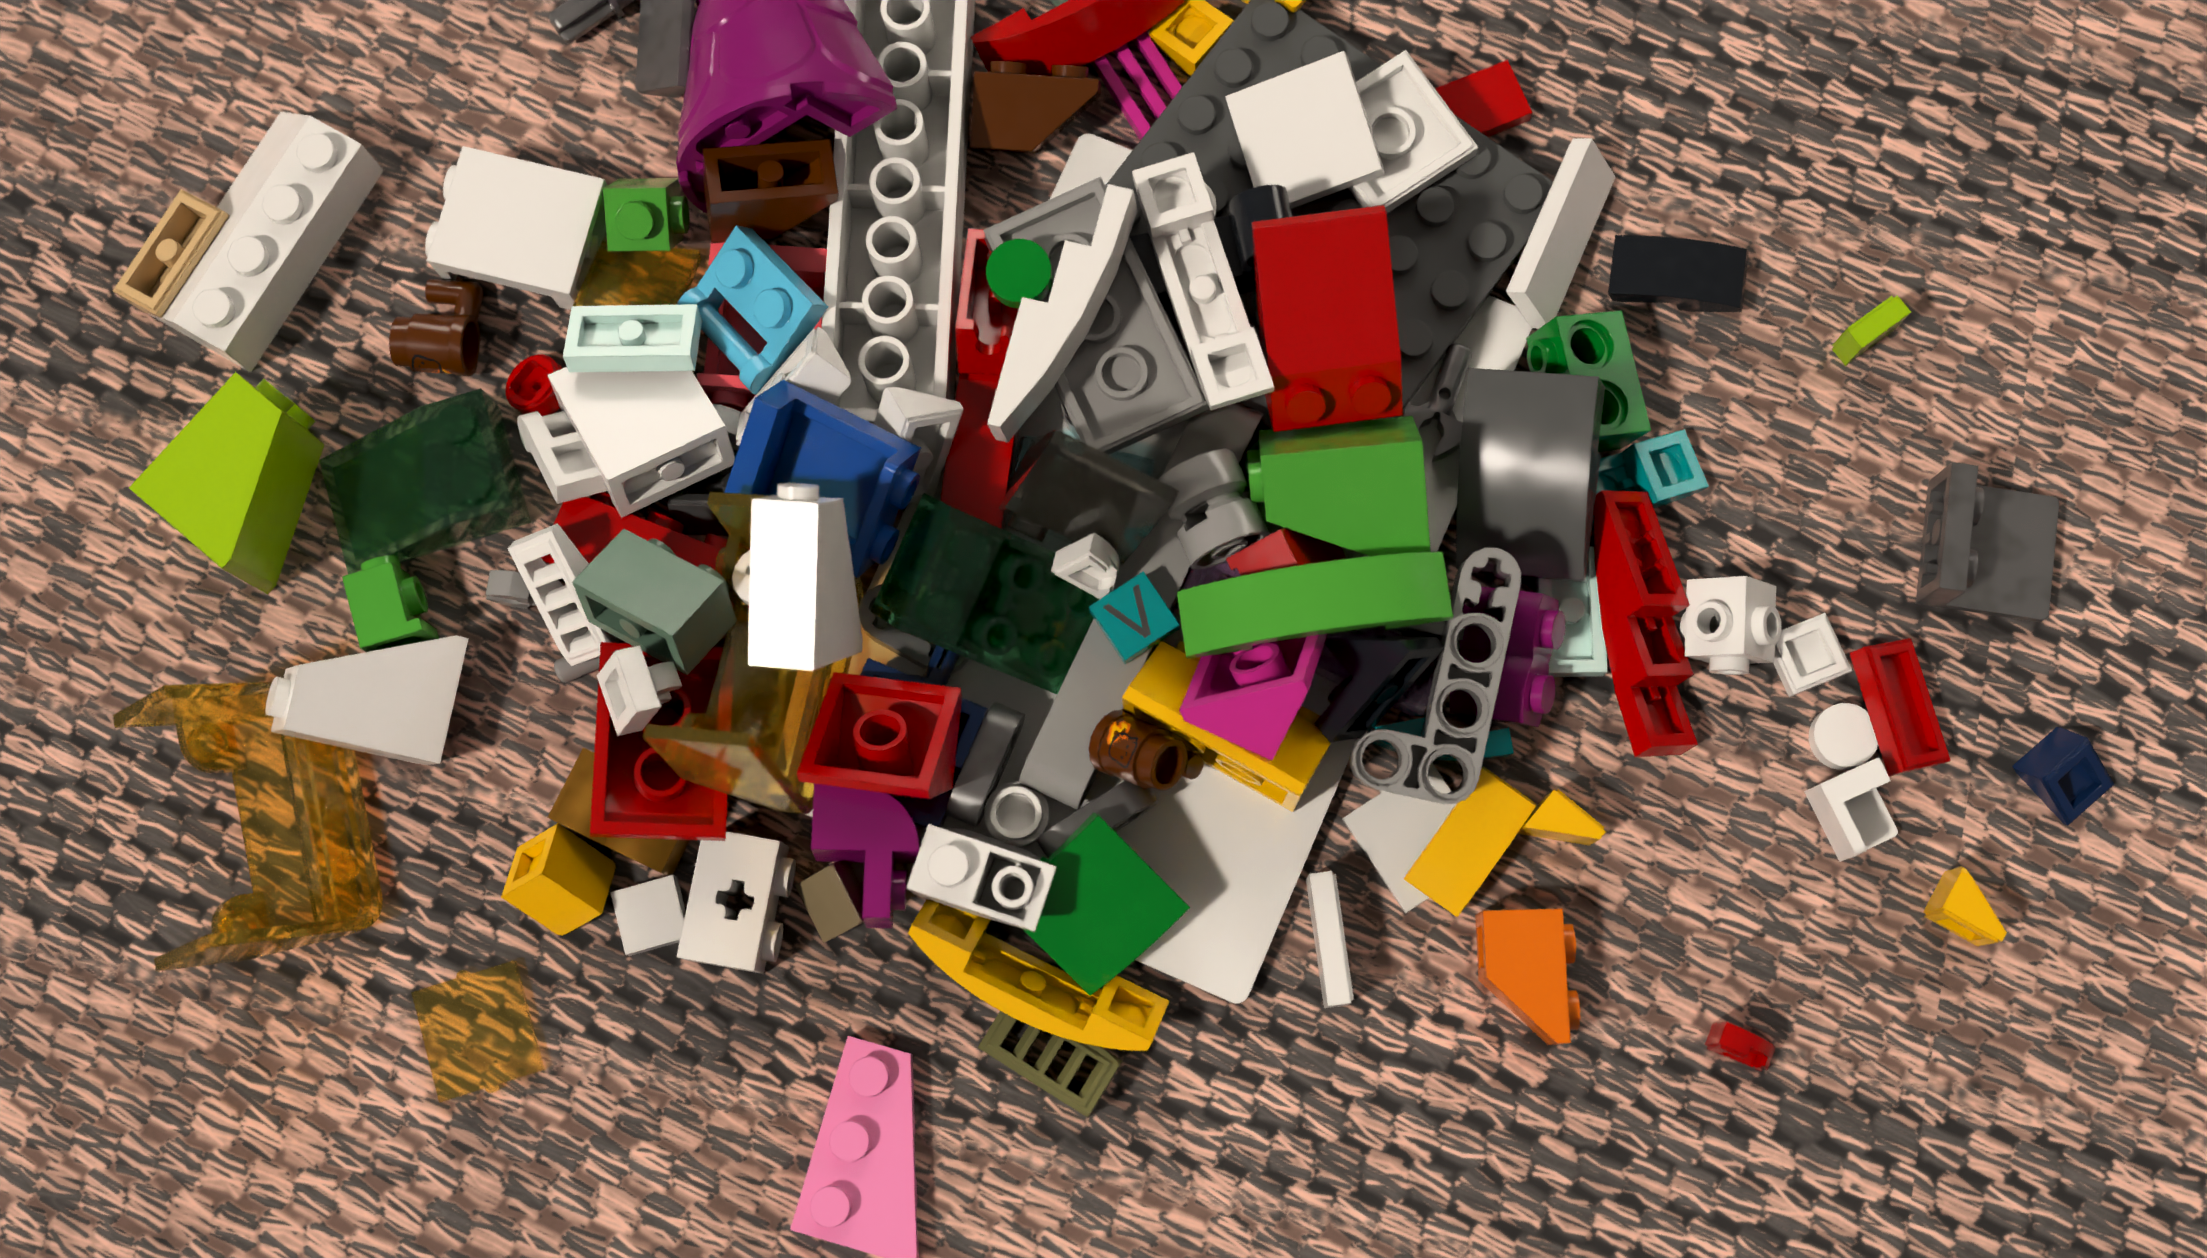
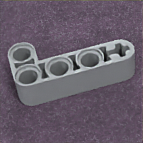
M1483 548L1474 552L1459 566L1450 598L1453 619L1445 621L1441 640L1444 648L1438 654L1421 737L1392 730H1374L1363 734L1354 742L1350 751L1349 761L1353 775L1361 784L1372 789L1441 804L1461 802L1474 792L1479 781L1521 585L1520 568L1517 561L1508 552L1499 548ZM1487 563L1494 565V576L1504 580V587H1497L1490 592L1485 611L1498 610V620L1484 613H1462L1463 604L1470 608L1478 605L1482 589L1481 583L1471 580V573H1478ZM1467 626L1482 629L1488 635L1491 642L1488 657L1481 663H1472L1465 660L1459 654L1456 647V639L1459 632ZM1451 691H1464L1476 703L1477 714L1474 721L1468 727H1454L1444 718L1442 704L1445 697ZM1376 740L1390 743L1398 754V766L1395 772L1384 779H1376L1370 776L1362 764V755L1365 748ZM1441 755L1454 757L1463 769V779L1460 786L1449 793L1436 791L1428 779V769L1431 762Z

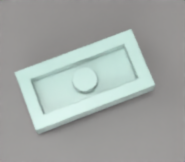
M698 305L572 306L563 352V359L569 372L695 371L702 325Z
M1590 546L1586 582L1534 578L1535 593H1543L1559 600V611H1562L1565 615L1566 627L1562 645L1558 650L1553 649L1549 661V675L1553 677L1604 676L1607 673V652L1601 622L1595 568V547Z

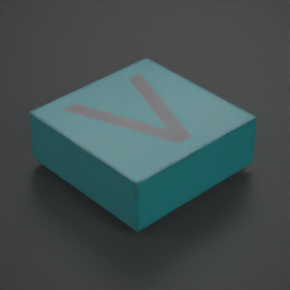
M1144 571L1089 606V612L1124 664H1127L1180 629V624Z

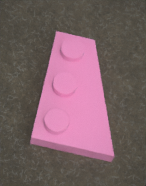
M852 1036L847 1037L790 1230L883 1258H919L914 1142L913 1054Z

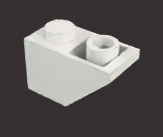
M928 824L906 888L914 895L980 917L1035 932L1057 867Z

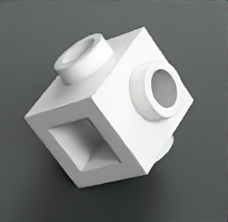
M1748 576L1687 580L1686 596L1690 606L1686 607V612H1684L1680 622V634L1685 645V657L1709 663L1710 673L1723 675L1749 674V664L1774 663L1775 644H1777L1781 635V619L1776 609V586Z

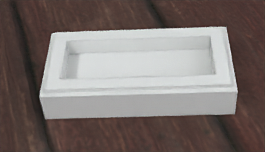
M1332 871L1312 873L1306 878L1323 1005L1324 1008L1347 1006L1351 1004L1354 997L1336 874H1333Z

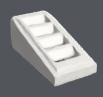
M558 523L512 542L507 549L553 640L570 666L599 657L600 642L619 643L621 639L588 622L572 581L589 563ZM551 554L554 563L546 565L541 557ZM563 578L566 585L563 586L558 579Z

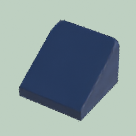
M2056 727L2012 766L2021 779L2059 820L2067 826L2114 785L2089 739L2061 727Z

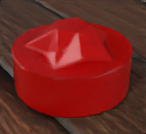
M533 355L524 359L513 369L507 380L505 389L507 401L521 414L538 411L541 416L555 413L560 406L547 375L563 367L547 355Z

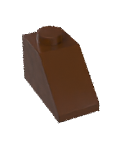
M830 139L703 149L704 194L711 244L725 243L736 225L752 228L762 239H774L838 201L839 193Z

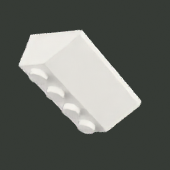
M280 112L217 206V208L225 211L230 216L162 318L153 317L251 373L384 170L359 142L310 115Z

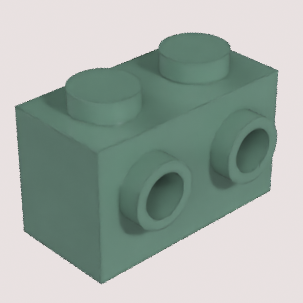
M624 528L572 581L588 622L634 647L640 645L643 652L661 662H674L676 670L685 675H688L737 622L728 595L729 586L717 571L704 564L697 567L677 557L663 542L654 538L647 541Z

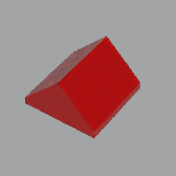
M833 672L797 771L798 782L931 799L953 788L962 703L961 688Z

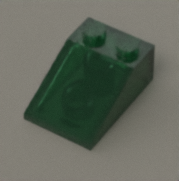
M481 388L420 406L319 460L348 574L361 571V564L375 557L395 555L399 557L400 562H404L531 523L501 409Z

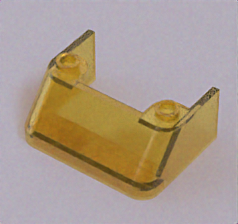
M710 492L707 505L729 534L726 547H723L718 553L715 570L725 579L729 586L728 595L734 604L733 610L737 622L727 632L706 714L688 713L683 717L680 724L674 727L647 724L643 738L684 780L780 812L809 814L813 810L814 784L798 782L797 771L833 672L848 674L852 656L815 670L748 665L750 607L743 602L734 590L732 575L734 567L741 556L751 549L752 499L768 497L770 495ZM854 577L859 607L863 597V586L861 578Z
M272 682L164 685L113 715L115 728L176 725L180 750L188 763L206 773L232 772L253 893L234 896L217 907L211 922L212 934L202 936L154 958L156 971L251 960L354 934L370 927L380 916L383 898L355 750L271 732L274 716L266 715L265 709Z

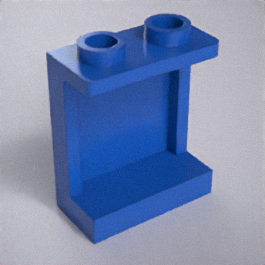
M782 380L755 397L718 511L742 522L752 514V499L777 495L778 484L799 483L819 485V497L843 499L854 577L859 578L873 564L883 565L895 548L900 531L894 528L893 524L898 510H903L909 504L919 484L920 474L914 472L913 469L921 447L786 380Z

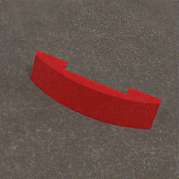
M1068 0L1033 20L1030 19L1023 8L972 35L970 38L987 72H990V61H1010L1026 63L1028 75L1051 76L1052 65L1082 66L1118 49L1155 26L1186 0Z

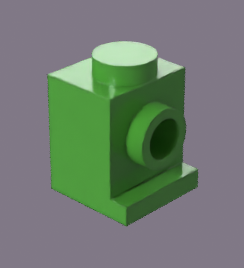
M385 555L369 559L361 564V571L342 576L360 649L370 652L439 639L437 629L420 617V614L428 611L427 598L422 584L416 576L410 577V574L401 568L398 556Z

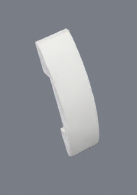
M1194 152L1133 170V181L1162 278L1186 349L1210 410L1212 411L1273 392L1274 384L1255 329L1250 327L1214 222V209Z

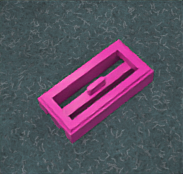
M1144 32L1132 41L1172 101L1182 86L1148 33ZM1125 44L1113 52L1158 119L1165 110L1166 105ZM1105 55L1090 62L1132 129L1141 140L1151 126Z

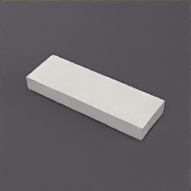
M1592 138L1572 139L1506 290L1531 328L1539 329L1557 316L1615 180L1614 173Z

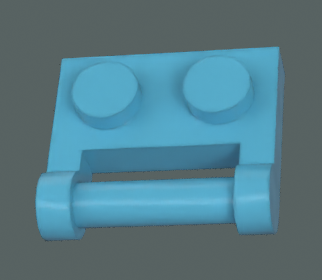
M737 225L698 285L685 292L677 305H698L702 318L701 330L740 371V381L755 395L812 331L828 308L823 300L752 228ZM724 299L767 342L760 354L717 311Z

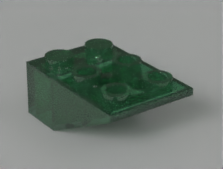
M923 493L871 608V612L900 631L1058 694L1094 619L1089 612V606L1100 599L1051 572L1055 551Z

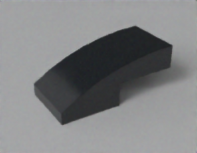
M1615 235L1608 294L1612 301L1675 303L1678 310L1688 312H1742L1749 253L1745 248L1708 241L1660 236Z

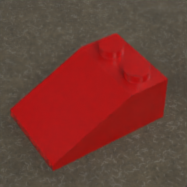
M1384 205L1252 222L1260 346L1274 384V391L1265 394L1273 431L1278 432L1402 416L1401 353L1387 214Z
M600 642L599 672L614 651L634 646L628 643ZM713 647L688 675L677 670L682 687L670 691L672 699L661 704V708L645 728L638 732L617 736L598 681L590 837L726 840L733 648ZM642 651L647 667L663 663Z

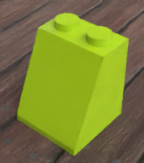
M235 372L133 482L129 489L220 568L262 592L269 594L277 585L325 444L308 431L316 421L264 378L254 387Z

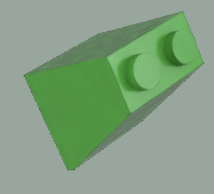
M1413 416L1363 420L1274 432L1273 429L1258 431L1260 449L1247 450L1251 501L1254 503L1265 502L1266 522L1368 556L1431 552L1423 441Z

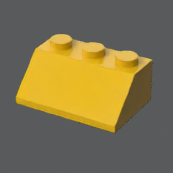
M1161 641L1122 697L1123 710L1141 720L1171 732L1175 739L1183 742L1188 751L1202 756L1205 764L1294 812L1331 745L1314 724L1320 716L1300 706L1272 761L1184 721L1179 710L1201 657L1187 659L1183 641H1179L1176 648Z

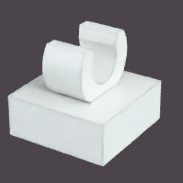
M640 645L614 651L597 675L617 736L642 731L661 708V704L672 699L670 691L682 687L674 662H663L647 667Z

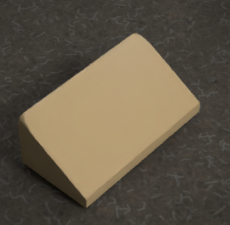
M181 189L113 289V292L139 310L162 318L230 215Z

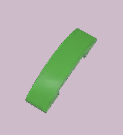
M1443 552L1389 554L1306 564L1229 578L1177 591L1187 659L1253 649L1252 645L1382 625H1385L1386 629L1453 619Z

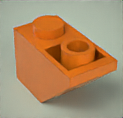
M1563 909L1485 910L1476 914L1479 981L1547 1045L1571 1043L1570 1030H1579L1580 1004L1577 991L1568 990L1566 964L1575 963L1576 937L1573 924H1564Z

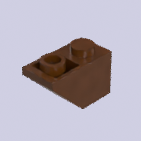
M990 61V72L974 71L970 147L976 150L1037 153L1101 96L1102 83L1099 79L1088 78L1089 68L1083 66L1052 65L1051 76L1028 75L1026 63Z

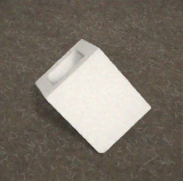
M1879 757L1804 791L1839 862L1862 854L1867 849L1892 839L1898 834V829L1877 790V787L1891 781Z

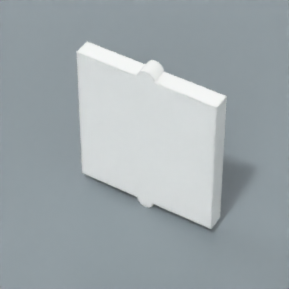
M1431 762L1428 769L1430 784L1436 791L1441 793L1452 792ZM1380 790L1379 795L1343 817L1342 820L1403 911L1407 913L1429 897L1405 881L1404 877L1443 824L1455 804L1435 803Z

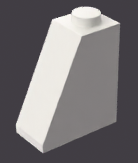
M799 483L778 484L777 495L752 499L748 665L815 670L862 652L863 638L843 499L819 497V485Z
M455 635L287 668L284 678H274L268 693L265 713L266 715L274 716L271 732L421 765L440 764L469 638Z

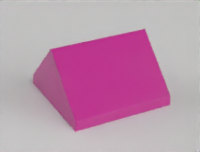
M1327 634L1252 645L1253 649L1201 657L1179 710L1184 721L1272 761L1309 691Z

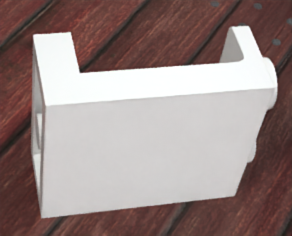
M462 146L457 165H452L445 176L443 186L445 203L439 222L435 221L432 223L426 236V261L444 280L456 281L457 275H462L551 296L560 308L571 310L572 306H585L606 238L603 188L608 186V184L602 178Z
M566 366L547 375L561 411H565L598 468L610 498L621 518L734 464L735 456L726 426L692 371L569 372Z

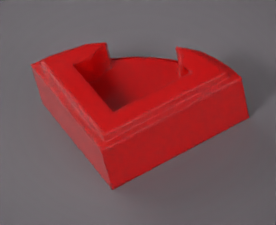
M1727 1021L1713 1023L1705 1043L1708 1046V1050L1760 1072L1763 1069L1768 1070L1776 1049L1767 1040Z

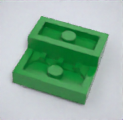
M1093 812L1048 859L1042 856L1039 860L1054 865L1057 869L1036 931L1023 930L1091 996L1145 952L1190 907L1098 814Z

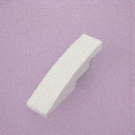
M1108 184L1091 246L1065 240L1048 303L1022 297L987 422L995 440L1010 441L1053 389L1087 336L1117 274L1138 212L1134 190Z

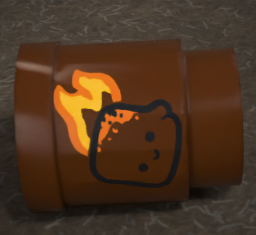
M428 279L425 287L426 301L431 304L455 305L453 316L415 313L412 317H396L392 323L389 335L391 360L395 366L410 367L413 372L472 376L477 369L481 342L478 317L483 301V289L478 283L470 281Z
M1113 710L1106 714L1096 725L1090 739L1089 758L1095 769L1144 789L1168 790L1182 776L1191 780L1197 778L1201 774L1204 765L1202 756L1188 751L1183 742L1175 739L1171 732L1141 720L1124 710Z

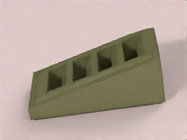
M1000 1011L978 1048L1089 1118L1123 1060L1102 1047L1083 1044L1053 1035L1033 1067L1023 1061L1041 1030L1029 1025L1011 1053L1001 1047L1017 1019ZM1066 1040L1076 1048L1055 1081L1045 1073ZM1088 1054L1096 1059L1098 1063L1077 1095L1067 1087Z

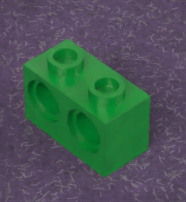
M1622 310L1556 316L1526 338L1528 344L1527 362L1531 372L1598 376L1605 386L1598 452L1622 449L1651 431ZM1572 350L1577 354L1579 359L1576 358Z

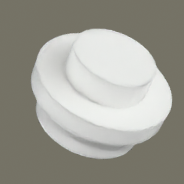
M1010 782L998 787L988 798L984 810L985 824L991 835L996 840L1017 847L1028 846L1036 842L1037 838L1047 829L1050 817L1048 803L1043 794L1019 782Z

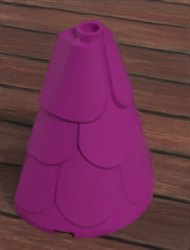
M696 0L698 10L693 23L690 65L677 134L679 145L676 164L679 184L691 203L707 214L704 194L703 149L758 145L806 115L851 137L897 109L896 99L893 95V85L858 30V21L844 0Z

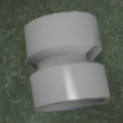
M1218 449L1197 455L1171 468L1156 481L1157 490L1170 519L1180 520L1183 523L1177 535L1192 569L1199 570L1227 562V557L1269 535L1256 502L1254 503L1251 499L1242 497V493L1247 487V481L1231 449Z

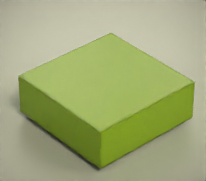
M1898 295L1895 297L1890 296L1849 326L1833 343V352L1845 366L1893 332L1911 311Z

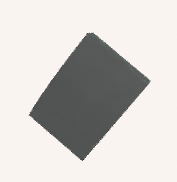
M1468 368L1458 474L1457 570L1474 552L1483 548H1499L1508 552L1517 561L1521 576L1586 582L1601 455L1598 453V443L1605 386L1598 376ZM1487 563L1479 572L1494 574V565Z

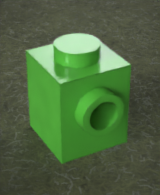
M678 178L617 179L603 188L608 251H670L683 240V234L688 233L690 224L689 203L686 196H681Z

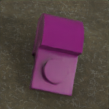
M814 784L811 850L815 860L820 862H865L862 916L866 928L893 929V910L905 911L907 899V870H895V863H915L920 849L918 834L912 818L902 804L888 793Z

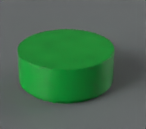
M1012 239L1000 244L991 253L986 265V277L992 293L1001 303L1012 308H1019L1022 297L1042 301L1047 296L1053 283V269L1047 253L1040 245L1027 239Z

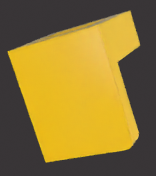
M557 823L517 847L501 898L555 934L563 936L603 913L616 866L607 856Z

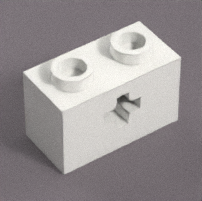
M726 832L725 841H700L677 958L764 974L766 961L776 962L783 937V924L774 922L779 896L789 897L796 871V860L787 858L789 851L787 845L778 840ZM744 885V893L754 898V905L752 910L741 909L736 921V911L726 907V901L729 895L739 896Z

